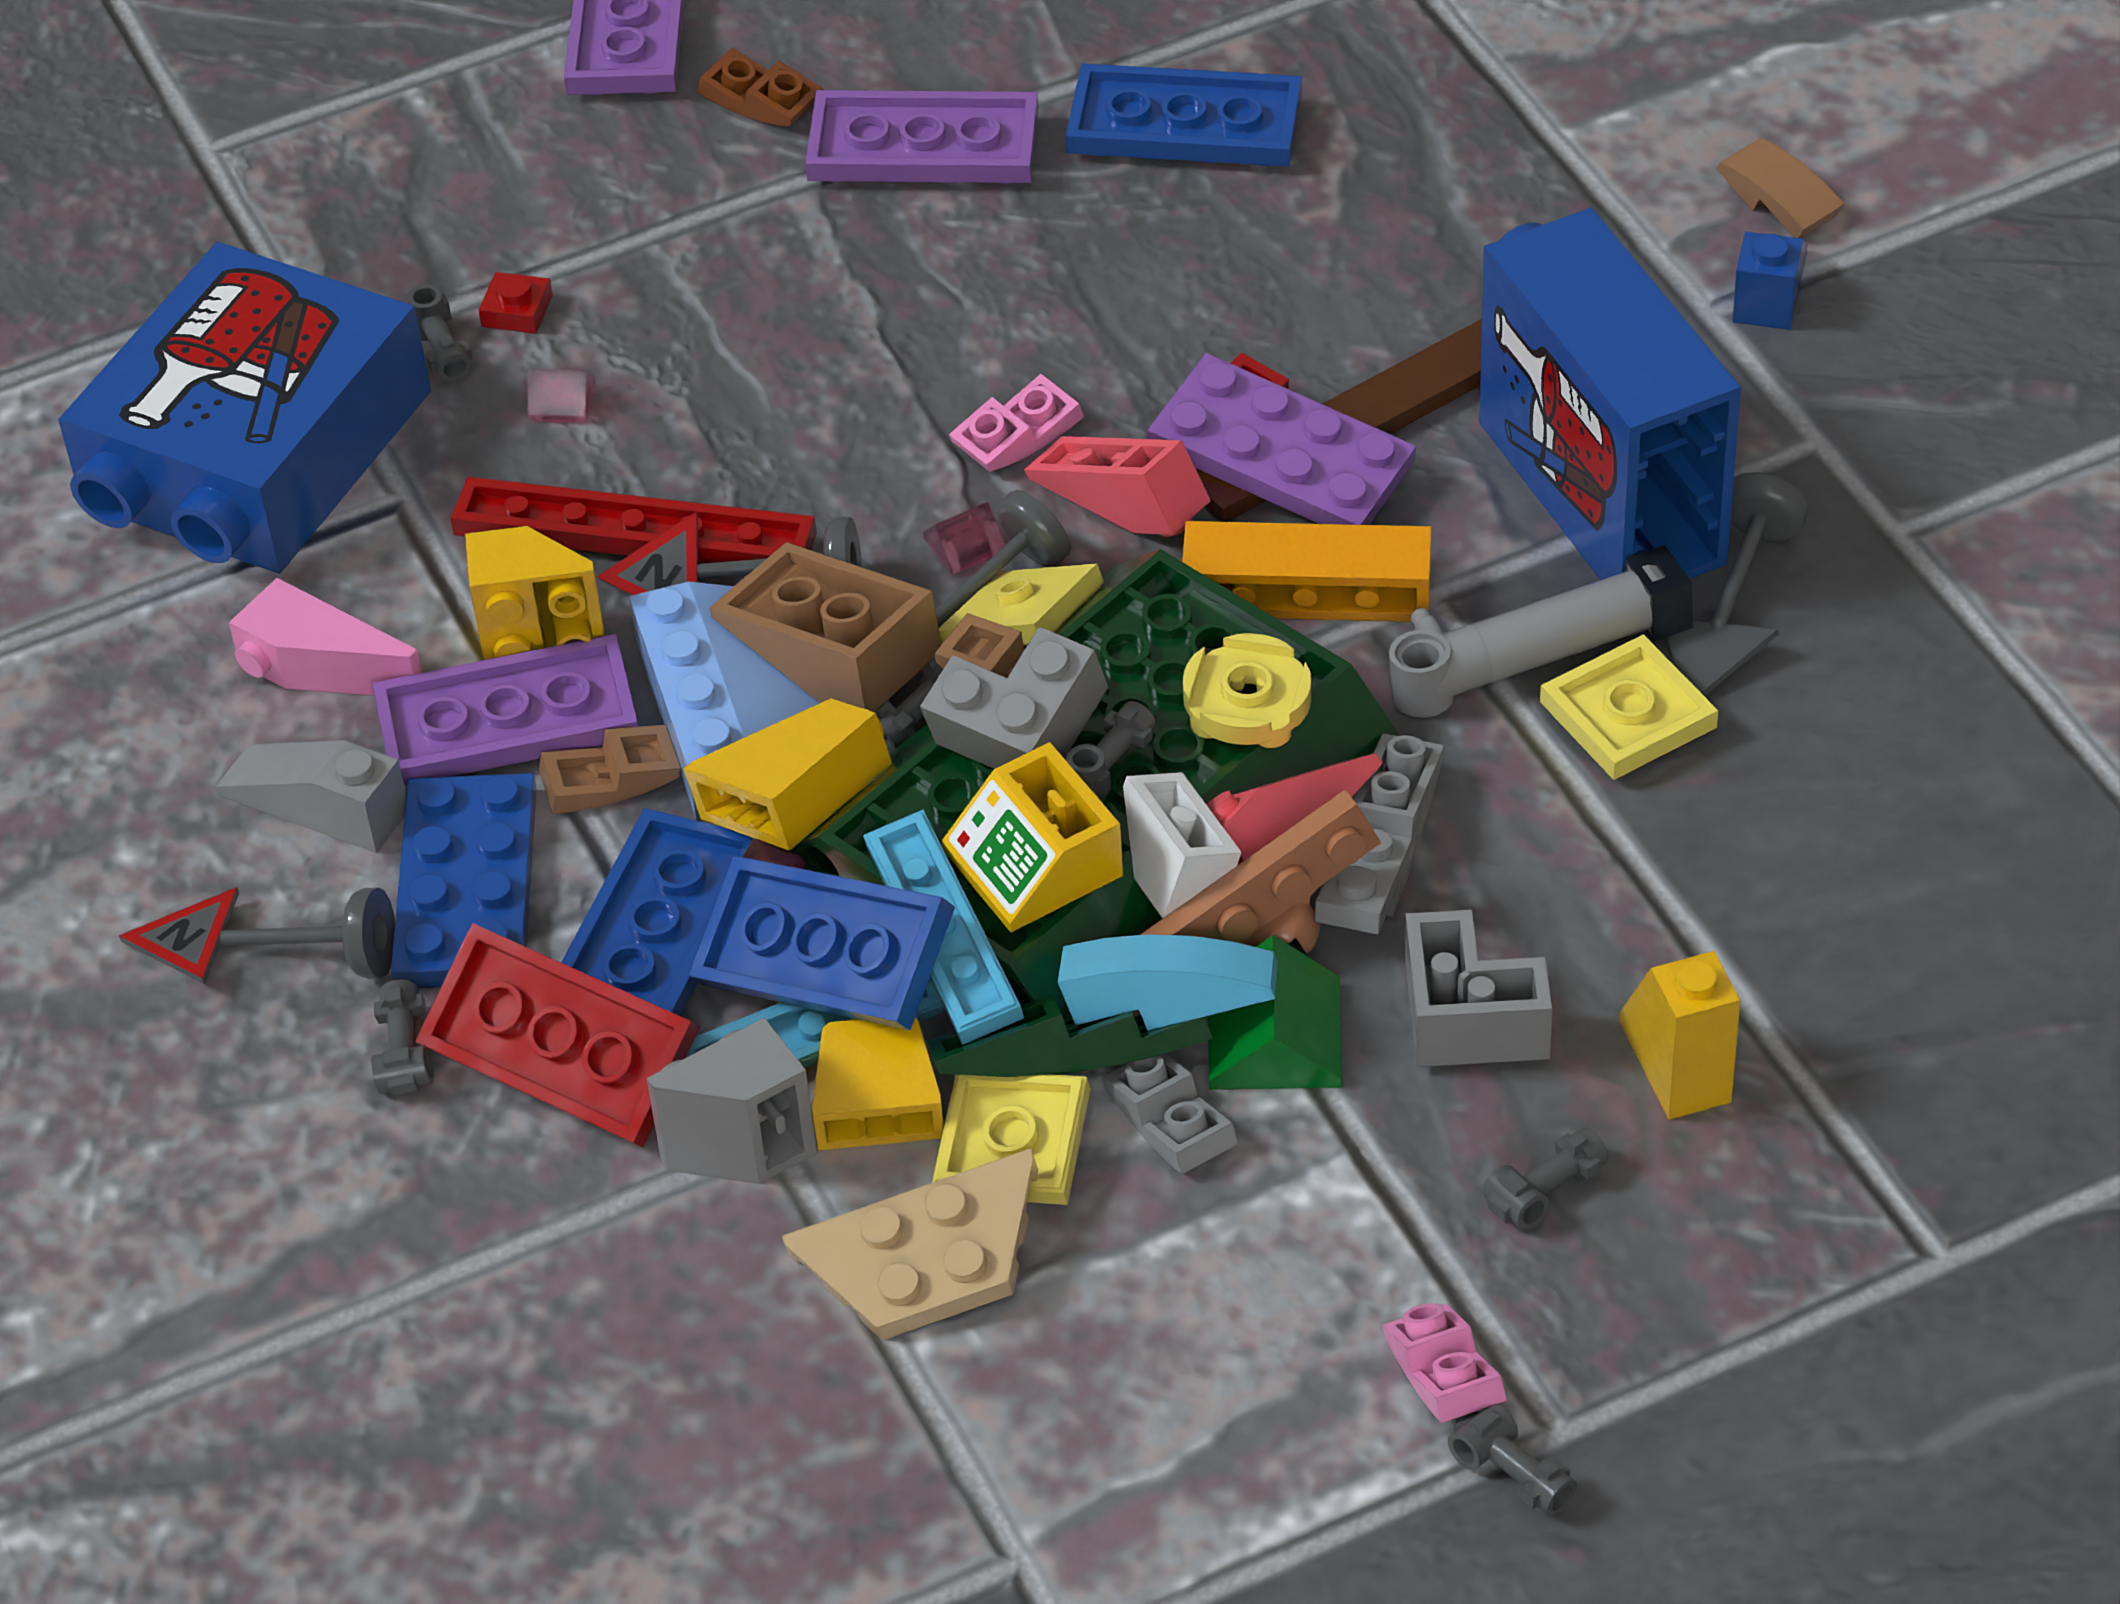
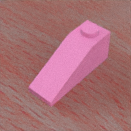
M276 578L228 622L235 647V658L241 668L253 677H264L285 689L375 696L373 682L422 673L416 648L279 578Z

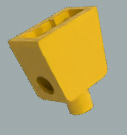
M915 1017L910 1031L850 1018L851 1020L829 1022L823 1026L812 1104L818 1151L942 1139L944 1124L941 1096L917 1017Z

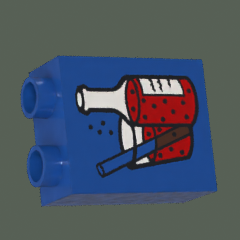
M1592 207L1544 225L1540 223H1526L1517 226L1507 232L1499 241L1485 245L1483 254L1480 425L1600 580L1626 572L1625 558L1666 545L1689 579L1727 565L1741 386Z
M216 241L58 419L74 475L70 481V488L74 499L90 517L103 525L112 528H124L130 522L177 538L186 549L205 561L219 564L227 562L232 557L281 574L431 392L415 307L396 299Z

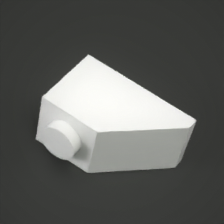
M1182 772L1126 776L1123 791L1134 879L1161 917L1164 918L1235 868L1242 852Z

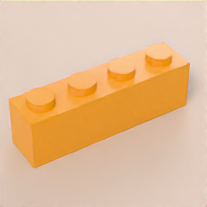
M1186 521L1182 562L1276 619L1412 622L1411 615L1416 609L1425 608L1429 611L1431 526Z

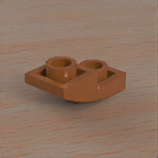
M731 48L699 78L697 93L747 118L772 125L790 127L814 104L816 90H823V88L779 60L768 70L736 49Z

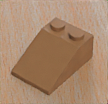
M787 542L710 607L711 617L817 701L824 702L832 698L875 712L930 660L935 658V652L941 646L931 590Z

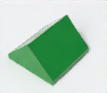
M1272 935L1256 947L1273 951L1278 961L1275 999L1208 1016V1026L1213 1038L1208 1040L1209 1090L1343 1088L1340 976Z

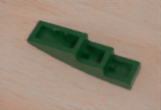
M1051 994L1021 1005L1024 1019L962 1045L956 1030L928 1040L927 1043L940 1074L1018 1077L1076 1073L1136 1062L1213 1038L1205 1017L1147 1031L1142 1016L1134 1017L1132 1011L1075 1025L1071 1014L1062 1016Z

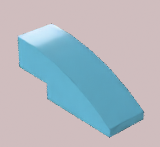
M1147 934L1109 937L1063 946L1058 984L1075 1025L1139 1009L1147 1031L1275 999L1278 961L1273 951L1232 941L1197 936Z

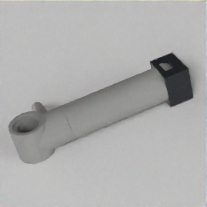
M1666 545L1625 558L1626 572L1446 633L1438 620L1431 616L1427 609L1418 608L1411 615V621L1415 626V630L1398 636L1392 642L1389 649L1394 705L1401 713L1411 717L1427 718L1436 716L1450 707L1455 695L1646 631L1650 638L1656 641L1693 628L1692 582Z

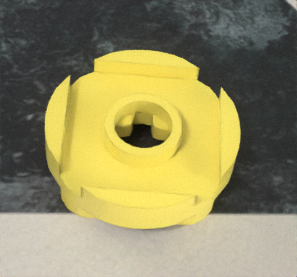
M1254 633L1235 634L1223 638V647L1214 649L1206 655L1205 647H1203L1191 657L1184 670L1183 700L1184 707L1190 716V726L1193 732L1202 738H1215L1223 742L1239 745L1259 744L1265 748L1282 746L1289 741L1291 730L1305 719L1310 709L1311 672L1306 662L1303 667L1302 663L1294 658V648L1280 639ZM1245 684H1255L1257 692L1252 694H1241L1236 691H1241Z

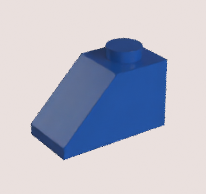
M1745 231L1736 269L1733 323L1791 330L1807 255L1808 243L1804 239Z

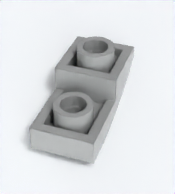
M1166 1053L1146 1060L1126 1063V1065L1102 1077L1105 1088L1133 1126L1181 1175L1238 1144L1233 1123L1198 1096L1192 1073Z

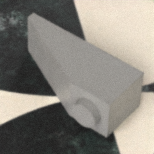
M346 740L249 744L215 786L217 795L374 853L379 851L405 817L406 791L399 759Z

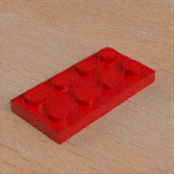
M472 923L415 1042L420 1045H426L428 1049L643 1148L654 1126L646 1078L660 1072L671 1062L685 1059L700 1026L686 1018Z

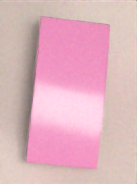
M1039 374L1004 406L991 397L954 429L949 436L954 444L991 472L1016 463L1039 451L1067 432L1083 419L1084 415L1080 404L1044 375Z
M1429 1303L1415 1306L1407 1310L1403 1314V1318L1382 1325L1385 1338L1403 1372L1422 1401L1441 1423L1507 1401L1501 1375L1476 1352L1471 1326L1447 1303L1442 1305Z

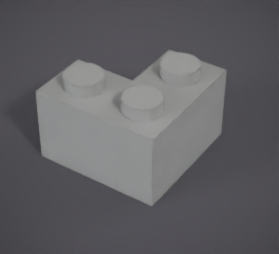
M1039 627L1007 678L952 655L920 705V708L936 744L996 769L1048 742L1065 758L1107 691L1108 685L1094 649Z
M1472 910L1406 913L1405 967L1416 1067L1550 1059L1552 1003L1546 958L1530 957L1478 961Z

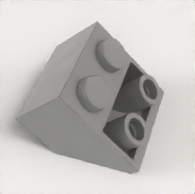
M765 1018L743 1029L729 1032L718 1042L683 1060L671 1062L660 1072L646 1078L660 1158L668 1171L760 1184L817 1154L806 1069Z

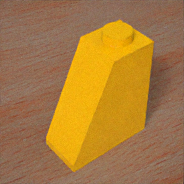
M830 698L689 763L683 770L701 820L790 851L886 770L892 762L884 740V728L877 718V714L865 708Z
M1715 951L1650 968L1619 1013V1022L1668 1120L1732 1102L1741 1000Z

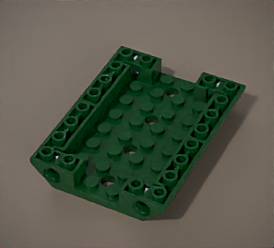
M1162 549L1116 564L1102 576L1104 583L1054 632L1094 649L1108 685L1107 691L1071 749L1083 744L1096 746L1107 734L1103 729L1104 718L1112 710L1118 712L1126 702L1134 701L1142 704L1152 713L1155 719L1156 726L1150 743L1144 749L1137 746L1131 754L1125 752L1109 770L1111 791L1102 802L1120 823L1123 876L1013 932L1007 929L964 876L957 877L1020 1006L1052 994L1062 1016L1071 1014L1058 984L1063 946L1102 938L1140 935L1163 919L1134 879L1123 791L1126 776L1182 772L1205 804H1208L1213 798L1226 791H1230L1233 795L1335 763L1374 754L1383 733L1400 736L1351 663ZM1243 633L1275 637L1294 648V658L1301 662L1303 667L1306 662L1311 672V705L1305 719L1291 730L1289 741L1276 748H1265L1259 744H1231L1215 738H1202L1195 734L1190 726V716L1184 707L1183 674L1187 663L1196 652L1203 647L1210 649L1223 646V638ZM1245 684L1241 691L1236 692L1252 694L1257 692L1255 684ZM926 723L889 754L892 764L790 851L778 847V857L795 868L885 886L867 849L863 835L920 810H924L942 846V839L994 769L936 744ZM946 855L951 867H956L955 864Z

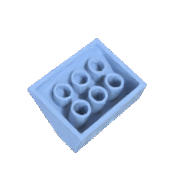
M688 581L629 596L637 649L663 725L666 724L681 767L680 774L696 821L701 818L683 768L698 758L821 702L814 699L711 617L710 607L734 586Z

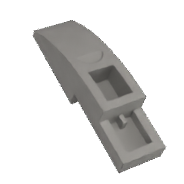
M1382 734L1374 753L1377 754L1383 763L1356 792L1353 799L1380 839L1381 844L1323 884L1316 900L1315 922L1378 935L1386 916H1394L1421 840L1444 756V745L1425 742L1408 735Z

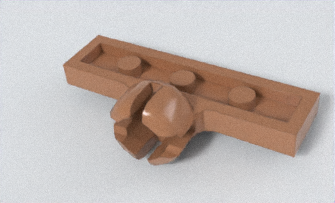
M1345 789L1140 935L1197 936L1232 941L1253 947L1274 935L1287 944L1296 938L1304 952L1308 955L1318 941L1321 923L1315 922V910L1310 904V896L1317 888L1381 844V841L1357 803Z

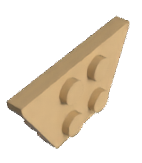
M1029 1148L782 1236L783 1242L790 1257L798 1265L803 1263L823 1282L825 1289L843 1305L850 1306L855 1310L861 1322L883 1341L1014 1294L1019 1269L1016 1255L1019 1246L1025 1239L1029 1220L1026 1205L1031 1181L1037 1180L1038 1167L1032 1150Z

